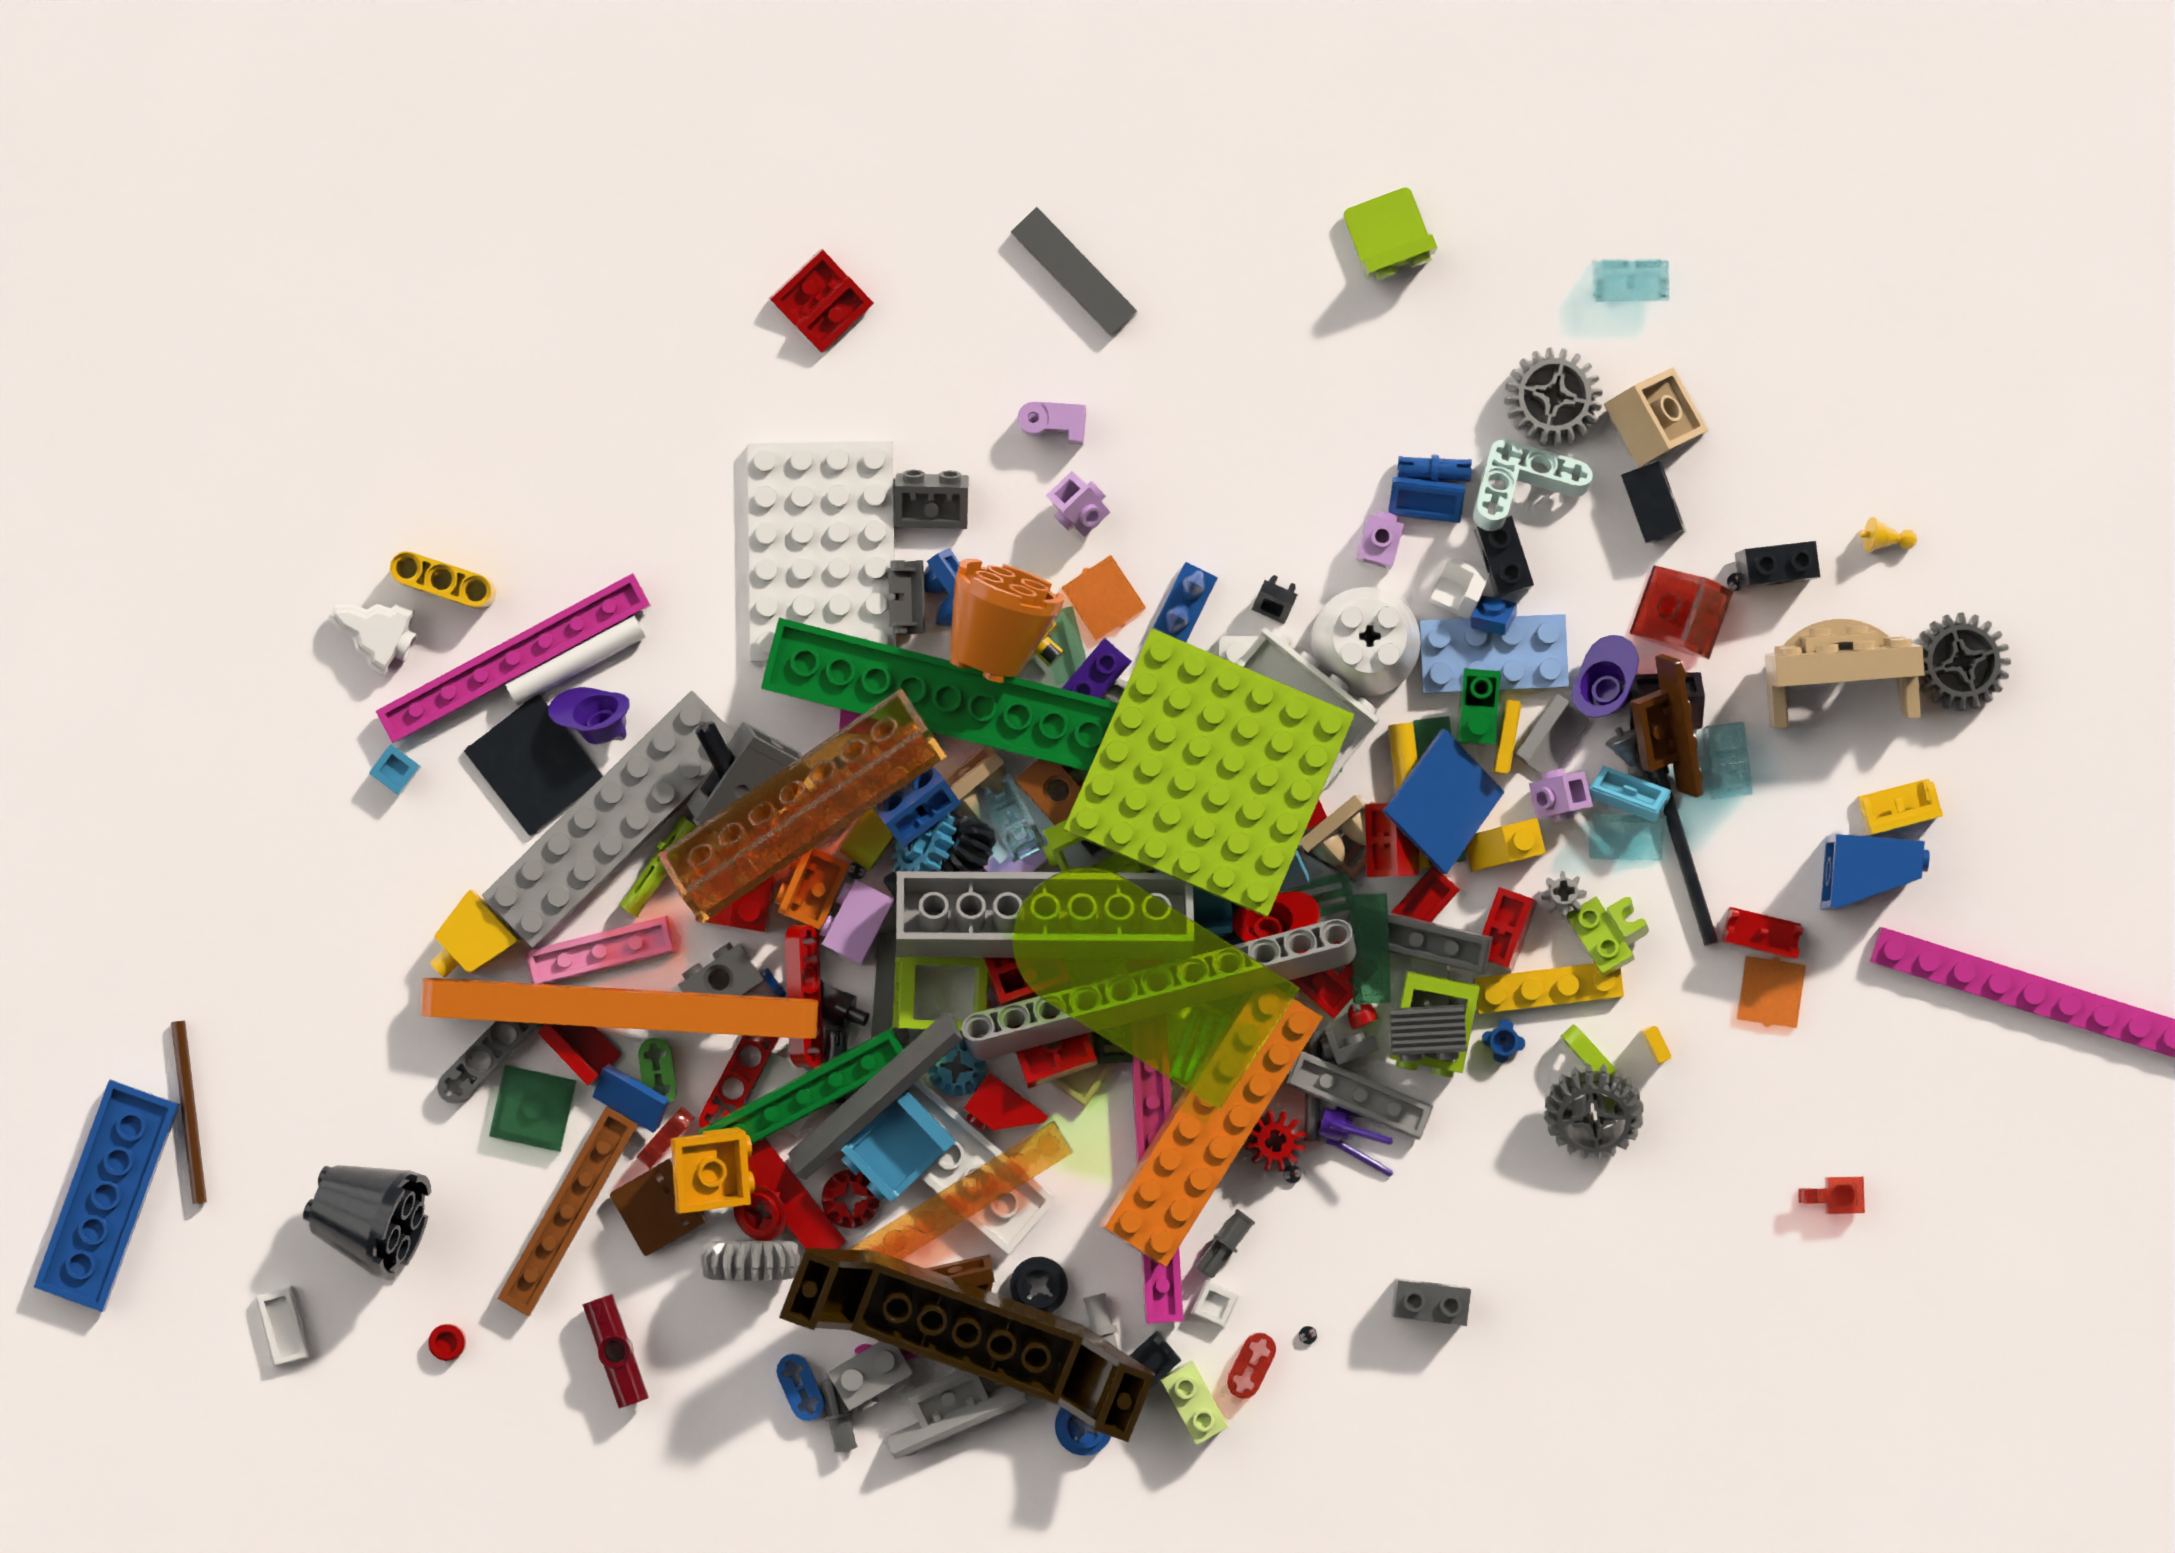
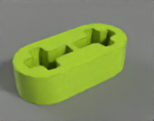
M1572 1024L1560 1035L1564 1043L1585 1066L1589 1063L1593 1071H1599L1600 1067L1604 1064L1607 1067L1608 1074L1616 1070L1575 1024Z

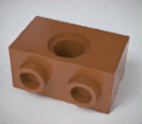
M1037 759L1015 779V782L1046 817L1056 825L1068 819L1084 781L1081 780L1079 783H1076L1068 774L1072 769L1071 767ZM1057 780L1065 782L1069 788L1068 796L1062 801L1052 800L1047 793L1048 786Z

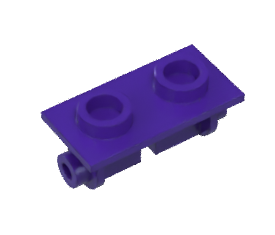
M1104 638L1061 689L1102 698L1130 665L1132 660Z

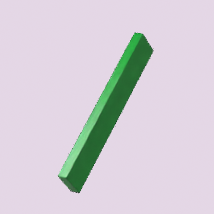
M890 1027L699 1129L698 1134L701 1135L702 1131L738 1127L744 1130L746 1135H749L753 1145L863 1086L904 1048L893 1028Z

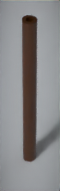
M185 1020L171 1022L192 1204L207 1202L186 1022Z

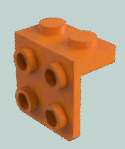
M806 845L804 851L797 849L789 867L790 870L795 871L789 885L786 883L781 885L774 902L780 905L778 913L821 930L841 888L850 863L809 845Z

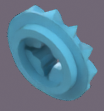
M962 1039L959 1044L928 1070V1075L932 1084L942 1093L950 1096H963L973 1092L981 1084L986 1072L985 1060L972 1057L968 1052L965 1040ZM957 1051H961V1063L973 1068V1070L960 1072L959 1077L956 1078V1083H952V1071L940 1065L941 1063L953 1062L954 1057L957 1056Z

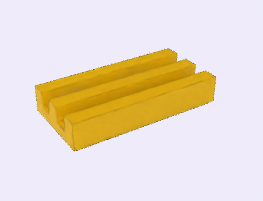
M1509 699L1505 701L1492 773L1506 775L1510 772L1522 706L1520 701Z

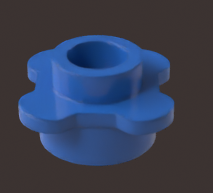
M1508 1019L1501 1020L1497 1028L1492 1031H1485L1482 1035V1043L1490 1047L1494 1053V1060L1499 1063L1506 1062L1509 1055L1515 1051H1522L1525 1047L1524 1038L1518 1036L1513 1029V1022ZM1503 1037L1507 1039L1505 1045L1500 1043V1039Z

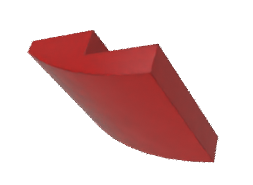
M823 249L816 252L769 297L771 302L820 353L824 352L874 304Z

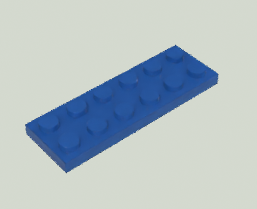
M109 1079L33 1286L34 1288L101 1312L106 1310L180 1103Z

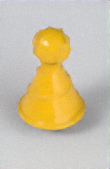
M1870 517L1865 525V529L1859 532V537H1863V545L1867 553L1899 543L1903 549H1912L1917 543V535L1913 530H1903L1899 534L1894 529L1879 522L1875 517Z

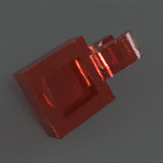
M1864 1176L1825 1177V1188H1798V1203H1825L1826 1214L1865 1213Z

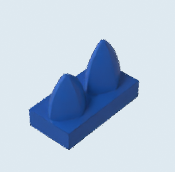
M949 548L927 560L928 566L924 571V592L940 593L947 591L949 593L941 604L936 617V624L941 626H952L955 575L960 563Z
M1185 561L1153 628L1187 642L1218 577Z

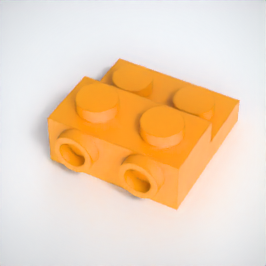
M734 1127L702 1131L701 1135L671 1138L676 1212L681 1214L751 1204L750 1193H754L755 1190L753 1174L748 1170V1157L752 1156V1143L749 1135H746L744 1130Z

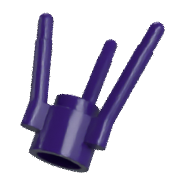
M1336 1106L1335 1110L1326 1107L1318 1133L1319 1136L1327 1138L1325 1144L1338 1147L1387 1176H1392L1393 1171L1340 1140V1138L1347 1140L1349 1134L1387 1145H1391L1393 1139L1352 1126L1353 1119L1347 1118V1116H1362Z

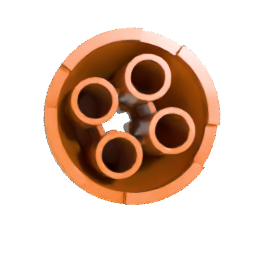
M965 559L959 563L955 575L950 653L952 656L950 663L963 669L973 667L983 671V677L1003 683L1005 676L1015 677L1020 674L1059 615L1065 596L1061 593L1055 595L1050 591L1052 586L1050 582L1027 571L1006 564H1002V567L993 565L982 567L983 562L979 559Z

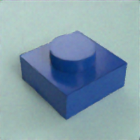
M1482 595L1471 615V628L1506 635L1517 615V603L1502 600L1498 597Z

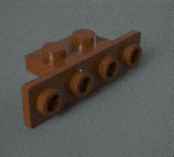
M1660 654L1655 656L1660 690L1630 701L1641 768L1652 772L1673 764L1677 790L1698 798L1703 796V774L1699 767L1696 751L1698 743L1693 732L1691 720L1692 706L1687 696L1685 684L1686 671L1680 659Z

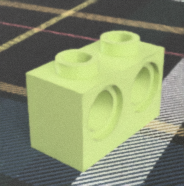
M1192 1359L1168 1372L1161 1379L1196 1445L1229 1427Z

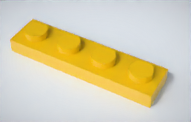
M1594 963L1474 978V983L1480 986L1477 1000L1478 1014L1624 996L1621 968L1603 978Z

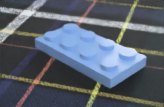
M1566 614L1516 616L1506 635L1471 628V618L1469 620L1459 618L1419 621L1422 694L1460 692L1464 668L1501 671L1499 690L1569 687Z

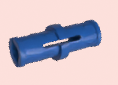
M1431 454V458L1398 456L1397 477L1436 482L1438 480L1471 482L1472 459L1439 458L1437 454Z

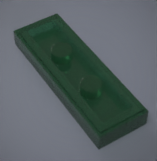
M1387 893L1349 894V919L1356 947V955L1351 961L1353 1003L1355 1005L1391 1002Z

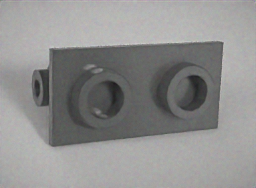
M905 560L890 561V568H887L889 594H897V600L889 601V627H892L893 634L898 635L926 633L923 560L907 562Z

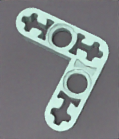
M1498 440L1493 443L1486 461L1473 511V519L1484 530L1495 531L1500 529L1507 518L1516 481L1567 496L1578 497L1587 492L1593 478V472L1582 461L1515 441ZM1502 455L1507 456L1508 461L1501 459ZM1521 460L1525 461L1523 466L1519 465ZM1541 463L1548 468L1549 472L1538 473L1532 469L1531 464ZM1556 470L1560 471L1559 476H1554ZM1572 476L1578 477V481L1572 480ZM1500 480L1506 485L1507 489L1496 490L1490 486L1489 481ZM1490 502L1497 503L1494 515L1487 514Z

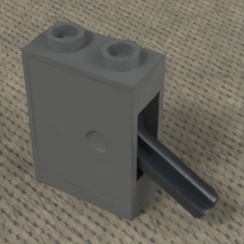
M703 721L695 729V733L712 767L686 803L694 816L692 821L707 832H711L714 829L722 833L721 836L733 846L740 847L743 844L754 850L811 767L799 751L745 722H742L726 745L716 724L713 721Z

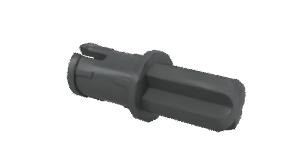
M1236 1209L1234 1215L1219 1235L1216 1233L1213 1235L1216 1239L1197 1263V1269L1209 1278L1215 1277L1232 1252H1238L1236 1247L1256 1222L1239 1209Z
M830 1378L821 1382L827 1416L824 1419L825 1421L829 1420L835 1447L834 1451L842 1452L857 1448L858 1445L855 1441L850 1419L853 1411L848 1410Z

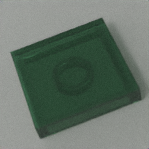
M505 1065L489 1136L562 1152L577 1080Z

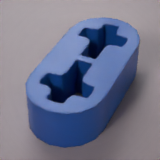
M796 1353L785 1355L780 1359L776 1369L781 1387L796 1417L805 1421L814 1420L820 1416L825 1406L823 1394L809 1362L802 1355ZM792 1360L795 1365L801 1363L803 1369L799 1372L802 1384L798 1386L792 1376L785 1377L783 1371L788 1367L786 1362ZM805 1388L809 1398H817L818 1403L814 1406V1413L809 1414L807 1409H799L798 1404L803 1401L800 1389Z

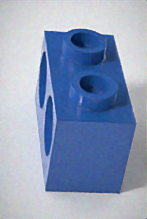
M926 760L869 804L898 843L904 848L962 803L931 762Z

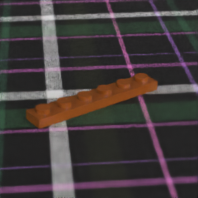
M605 1107L497 1299L528 1317L531 1316L639 1124L610 1107Z

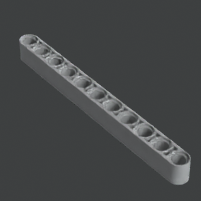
M1332 919L969 1015L962 1023V1034L969 1054L975 1059L985 1060L1347 965L1354 959L1356 947L1353 931L1350 924L1345 920ZM1337 941H1343V942L1340 943V944H1333L1334 942H1337ZM1304 950L1307 951V952L1301 953V954H1298V953H1297V952L1304 951ZM1265 960H1272V961H1270V962H1268V963H1261L1262 961H1265ZM1230 969H1236L1233 972H1226ZM1197 978L1200 979V980L1195 981V982H1190V981L1193 980V979H1197ZM1158 988H1164L1161 991H1154ZM1123 997H1129L1126 1000L1119 1001V999ZM1093 1006L1091 1009L1083 1010L1086 1007ZM1051 1016H1057L1056 1018H1053V1019H1047V1018H1049V1017H1051ZM1016 1025H1022L1016 1029H1011ZM986 1034L984 1037L976 1038L979 1035Z

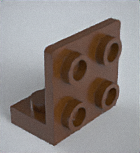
M672 1157L610 1193L613 1203L644 1256L650 1255L709 1221L704 1211L681 1214L676 1212Z

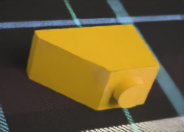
M1537 818L1478 832L1466 846L1471 872L1546 853Z

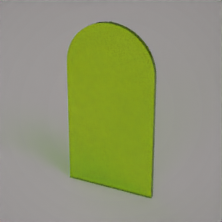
M1073 868L1061 871L1047 878L1036 886L1027 898L1023 899L1014 924V957L1025 982L1038 996L1218 1109H1221L1237 1083L1241 1081L1243 1074L1300 990V987L1133 882L1117 873L1101 868Z

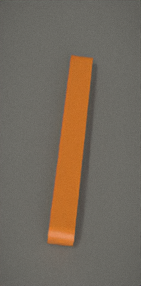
M422 978L421 1016L812 1039L817 1037L818 1000Z

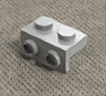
M880 1341L827 1373L848 1410L850 1411L857 1407L862 1412L879 1402L876 1396L889 1388L893 1394L909 1385L911 1382L908 1377L914 1373L911 1365L909 1366L898 1347Z

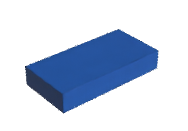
M1393 477L1388 513L1403 517L1460 523L1465 485Z
M610 1064L602 1068L592 1096L594 1099L652 1133L660 1127L670 1100Z

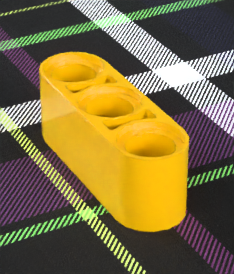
M408 551L398 553L390 562V572L393 578L407 587L473 609L481 610L488 608L495 600L496 590L494 585L480 574ZM409 559L414 560L417 564L416 574L408 579L402 578L400 575L401 564ZM449 571L452 576V583L447 589L437 590L434 585L435 576L439 572ZM474 583H484L487 589L485 597L481 601H471L468 594L470 587Z

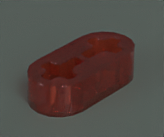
M684 1106L679 1108L636 1158L649 1170L652 1169L671 1148V1138L681 1137L695 1121L696 1117Z
M1254 1332L1245 1339L1228 1373V1389L1237 1398L1246 1399L1256 1394L1275 1357L1276 1345L1272 1337L1267 1333ZM1261 1339H1265V1346L1270 1350L1267 1356L1261 1354L1256 1364L1251 1363L1250 1360L1254 1352L1249 1347L1251 1342L1258 1343ZM1247 1366L1253 1368L1249 1380L1254 1384L1251 1389L1245 1387L1240 1392L1236 1390L1237 1383L1233 1378L1235 1375L1242 1376Z

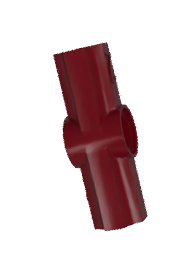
M613 1293L582 1304L598 1348V1358L604 1365L618 1408L627 1407L648 1399L649 1395L634 1355L633 1343L628 1338ZM617 1341L623 1344L625 1356L622 1360L614 1361L608 1357L606 1348L609 1342Z

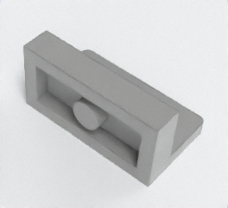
M1558 693L1551 699L1513 754V756L1541 775L1543 772L1556 770L1589 723V718L1568 704L1569 701Z

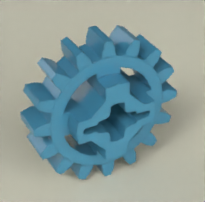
M947 814L904 848L896 841L894 847H896L897 852L892 856V860L896 861L893 869L895 871L932 872L936 870L939 872L942 859H948L949 857L946 851L954 845V841L951 838L956 832V828L951 826L955 820L954 817Z

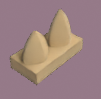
M982 747L944 779L962 803L953 810V812L962 817L967 816L981 820V802L975 789L977 785L992 792L1005 791L1006 773L1003 767L1004 762L992 747Z
M1359 795L1352 796L1306 834L1300 844L1308 853H1313L1320 860L1330 864L1342 865L1344 863L1345 848L1338 831L1341 830L1353 841L1366 846V803Z

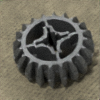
M1963 612L1957 613L1955 624L1949 614L1942 616L1944 628L1938 622L1932 621L1929 627L1934 635L1926 631H1922L1919 634L1921 640L1927 643L1926 646L1917 644L1923 646L1924 676H1918V680L1925 677L1927 681L1919 690L1921 693H1924L1932 688L1934 692L1929 699L1932 703L1937 702L1941 696H1944L1942 703L1944 709H1950L1954 700H1956L1957 711L1965 710L1966 700H1968L1972 709H1977L1980 707L1978 696L1984 702L1989 703L1993 698L1988 689L1996 693L2003 690L2001 684L1995 681L1996 678L2000 680L2009 678L2007 672L1999 670L2000 666L2011 664V659L2000 658V653L2007 651L2009 646L2008 644H2003L1997 647L1995 643L2003 634L2001 631H1997L1990 636L1987 633L1992 627L1990 621L1983 623L1980 628L1977 627L1979 616L1976 614L1971 616L1968 624H1966V616ZM1957 632L1975 637L1984 646V649L1970 650L1965 646L1963 639H1959ZM1946 636L1948 644H1946L1947 657L1943 662L1933 665L1935 648L1939 641ZM1957 652L1960 657H1977L1964 666L1966 671H1963L1961 666L1945 668V665L1953 663V660L1958 658L1955 655ZM1988 659L1987 675L1983 682L1975 688L1973 682L1976 679L1974 674L1975 666L1979 662ZM1944 673L1954 675L1959 685H1963L1965 692L1950 689L1939 680L1937 675Z
M1588 1063L1585 1072L1582 1073L1574 1066L1573 1070H1571V1077L1561 1074L1559 1084H1552L1550 1095L1545 1098L1546 1111H1544V1120L1548 1123L1550 1136H1556L1558 1147L1567 1144V1151L1570 1155L1576 1150H1581L1583 1159L1588 1156V1153H1595L1597 1159L1600 1160L1604 1151H1607L1614 1157L1616 1146L1626 1150L1629 1146V1139L1636 1140L1638 1128H1641L1643 1125L1642 1113L1644 1112V1105L1640 1100L1638 1088H1632L1630 1077L1621 1079V1072L1618 1069L1608 1074L1607 1067L1604 1064L1600 1067L1599 1071H1593L1592 1066ZM1584 1095L1582 1098L1574 1100L1575 1098ZM1591 1103L1594 1104V1111L1597 1112V1120H1594L1593 1112H1591Z

